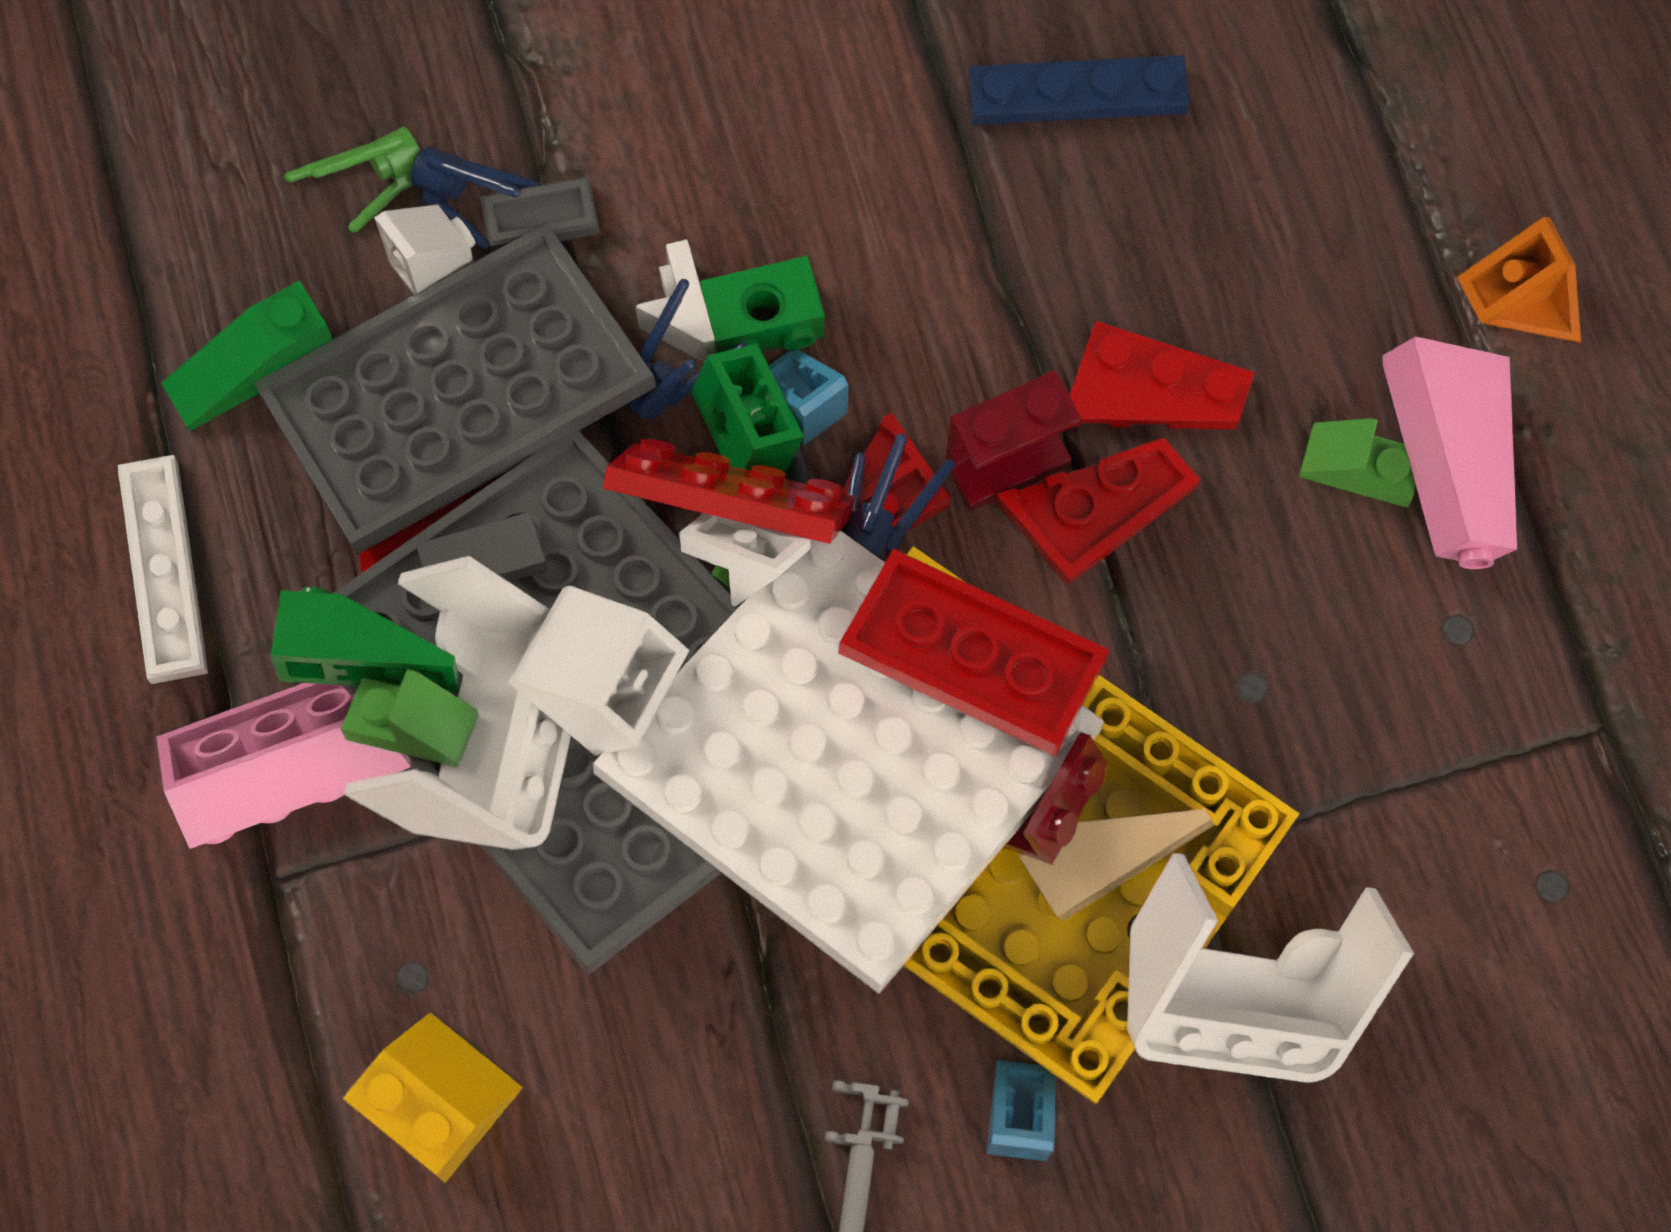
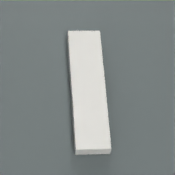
M174 455L117 465L147 680L151 684L208 674L178 461Z

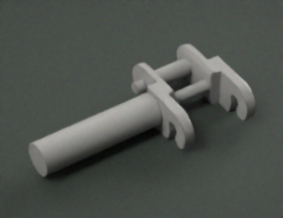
M833 1081L832 1090L861 1095L865 1102L862 1125L857 1135L847 1133L838 1135L836 1132H825L824 1139L827 1142L851 1146L839 1232H864L875 1152L871 1147V1141L883 1142V1148L892 1149L893 1143H903L904 1138L896 1135L899 1107L908 1106L909 1100L899 1098V1091L891 1090L890 1096L879 1095V1086L854 1082L849 1085L842 1081ZM873 1104L887 1105L883 1132L870 1131Z

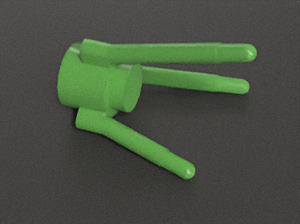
M403 126L372 143L289 171L285 174V180L287 182H294L311 176L319 178L369 160L382 181L391 177L394 182L349 224V231L356 233L401 191L413 186L411 183V173L421 151L411 133Z

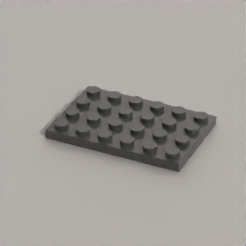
M545 223L254 382V385L356 555L512 469L544 446L585 428L656 387V382L648 366L548 223Z

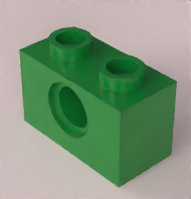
M808 255L699 281L715 339L716 353L731 350L740 343H746L748 346L758 344L761 352L784 347L786 350H800L815 343L816 339L824 337L825 315ZM759 308H769L777 313L773 319L768 321H758L750 316L754 310Z

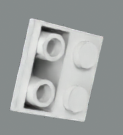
M567 586L560 592L509 683L593 755L597 756L603 752L610 753L638 746L686 658L689 649L648 613L587 591Z

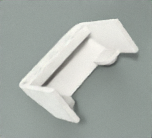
M470 556L401 573L398 582L400 586L440 611L436 627V645L455 656L457 670L463 674L458 698L477 709L479 717L458 767L442 764L439 777L429 772H421L415 769L349 782L346 784L344 795L415 834L513 850L540 845L545 841L550 831L571 735L509 683V680L550 609Z
M1173 853L1131 926L1128 1033L1137 1053L1147 1060L1300 1082L1319 1081L1329 1077L1341 1067L1414 952L1378 891L1369 887L1365 888L1339 931L1312 929L1300 932L1287 944L1278 960L1204 949L1202 946L1218 920L1185 856Z

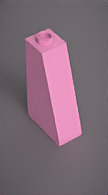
M1415 336L1384 354L1383 368L1436 557L1458 560L1459 566L1466 569L1488 568L1494 565L1495 559L1517 550L1510 357Z

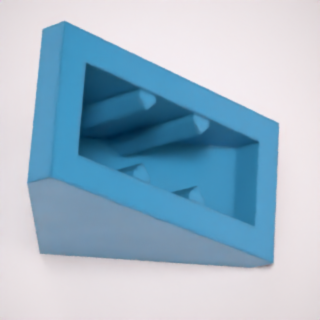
M798 349L789 350L769 365L804 435L801 442L803 446L848 414L849 384L844 375Z
M1004 1060L996 1061L986 1154L1046 1161L1053 1152L1055 1134L1056 1076L1041 1065Z

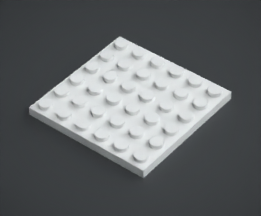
M840 531L831 544L811 539V549L777 579L747 598L676 674L638 746L610 753L603 752L593 763V773L868 986L880 993L1040 804L1079 733L1083 732L1091 735L1094 740L1101 732L1104 721L1083 706L1057 757L838 654L839 642L885 564L881 559Z

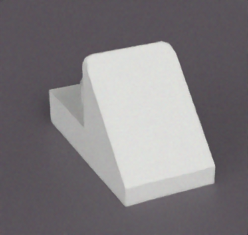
M686 239L666 244L668 265L659 267L666 298L637 305L638 326L650 334L678 282L681 279H687L689 281V288L662 341L704 362L707 355L716 353L715 339L688 240Z
M705 513L701 514L680 532L681 552L729 570L732 606H737L777 579L811 549V539Z

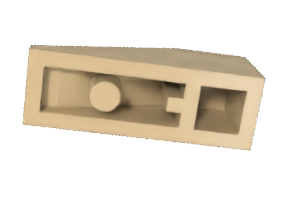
M1205 809L1078 822L1072 840L1068 845L1061 848L1052 865L1024 854L1019 855L1056 916L1063 922L1213 826V823Z

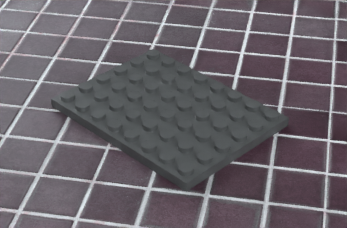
M579 430L544 446L333 593L346 596L436 645V627L440 611L398 584L401 573L422 568L416 544L530 512L546 559L547 571L513 580L509 583L550 610L562 589L572 586L648 613L689 649L678 672L740 606L739 604L732 606L731 595L696 557L681 552L680 540L641 498L603 489L606 467L609 463ZM458 672L459 680H460V685H459V691H460V686H461L463 674L460 673V672ZM342 685L354 699L359 686ZM450 692L456 697H458L459 693ZM571 736L552 823L545 841L538 846L516 850L481 844L477 845L587 975H589L722 872L593 773V763L600 755H593ZM401 754L414 770L429 772L439 777L442 763Z

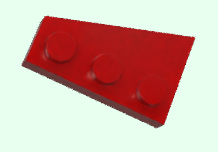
M1095 321L1069 396L1082 418L1081 423H1109L1110 428H1131L1132 424H1165L1170 429L1236 430L1255 372Z
M1161 438L1102 458L1098 464L1068 474L1063 471L1046 477L1044 482L1020 490L1013 488L998 493L995 502L1066 586H1068L1195 490L1199 485L1200 479L1167 440Z

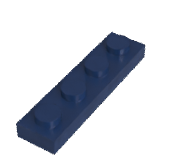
M1184 55L969 66L968 71L972 125L1187 114L1189 108Z

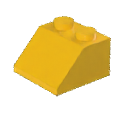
M430 1012L382 1050L343 1099L446 1183L523 1087Z

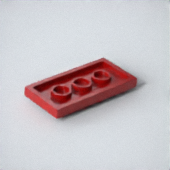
M643 439L640 444H633L607 465L603 489L828 544L832 543L849 521L855 501V496L841 493L842 487L831 481L810 479L807 484L785 479L786 473L773 467L753 466L750 471L729 466L730 459L719 454L700 452L696 454V457L675 453L674 445L655 439Z
M893 549L839 642L838 654L1057 757L1107 661L1110 649Z

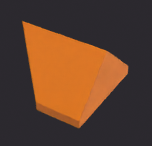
M1544 216L1457 276L1481 324L1581 343L1576 266L1550 217Z

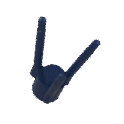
M433 146L426 147L420 153L411 173V183L424 191L421 203L427 206L439 205L450 221L455 217L460 218L470 231L475 244L483 250L489 249V240L445 202V199L447 197L452 199L458 198L465 189L467 181L513 198L520 196V188L524 189L541 185L539 182L523 178L522 176L467 161L453 153L448 154Z
M681 279L678 282L639 354L652 372L656 387L627 404L634 412L646 419L654 420L669 405L676 406L691 392L700 372L699 370L681 383L695 368L694 360L688 359L676 369L663 361H657L654 364L650 362L689 288V281L687 279ZM740 343L739 345H737V346L734 347L733 349L740 348V347H744V346H748V345H747L746 343Z
M899 433L895 438L871 502L862 503L859 511L858 506L866 461L864 453L860 452L855 455L848 494L855 496L851 517L841 531L881 560H883L886 552L891 553L893 549L898 551L904 535L955 467V462L947 459L896 526H892L891 523L894 515L882 507L907 442V436L904 433Z

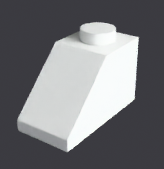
M439 205L383 211L374 217L390 265L413 295L474 263L470 248L475 245V241L470 231L460 218L455 217L450 221Z

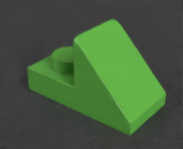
M1367 418L1317 422L1313 424L1299 477L1408 508L1412 501L1416 487L1405 444L1375 436L1378 420Z
M407 670L400 686L363 677L342 724L341 731L347 741L458 767L479 714L477 709L420 673Z

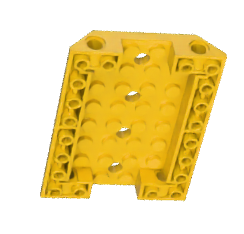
M914 546L907 554L960 579ZM1100 675L1083 706L1104 721L1101 732L1096 736L1094 742L1108 765L1105 769V778L1101 788L1095 795L1090 796L1077 819V823L1205 809L1212 820L1213 826L1063 922L1056 916L1020 859L1019 855L1022 853L1003 847L903 965L1095 1105L1135 1049L1127 1029L1130 939L1127 934V925L1137 917L1173 853L1185 856L1218 920L1202 946L1205 949L1299 815L1297 811Z

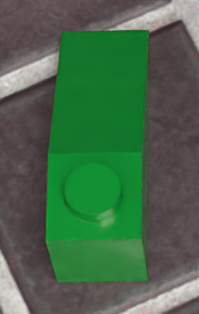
M299 280L249 307L161 382L190 432L259 394L254 382L333 339L325 321Z
M305 587L299 591L281 590L271 649V658L279 681L359 686L364 677L400 686L407 670H412L420 673L448 692L459 693L460 680L454 655L342 594H333L319 587Z

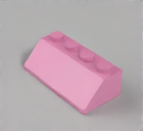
M302 683L157 736L164 793L189 849L205 843L217 844L229 839L235 832L261 822L269 824L280 821L288 816L291 811L316 802L327 803L334 801L344 795L346 784L349 782L400 773L411 766L400 753L345 739L341 727L353 697L342 685Z

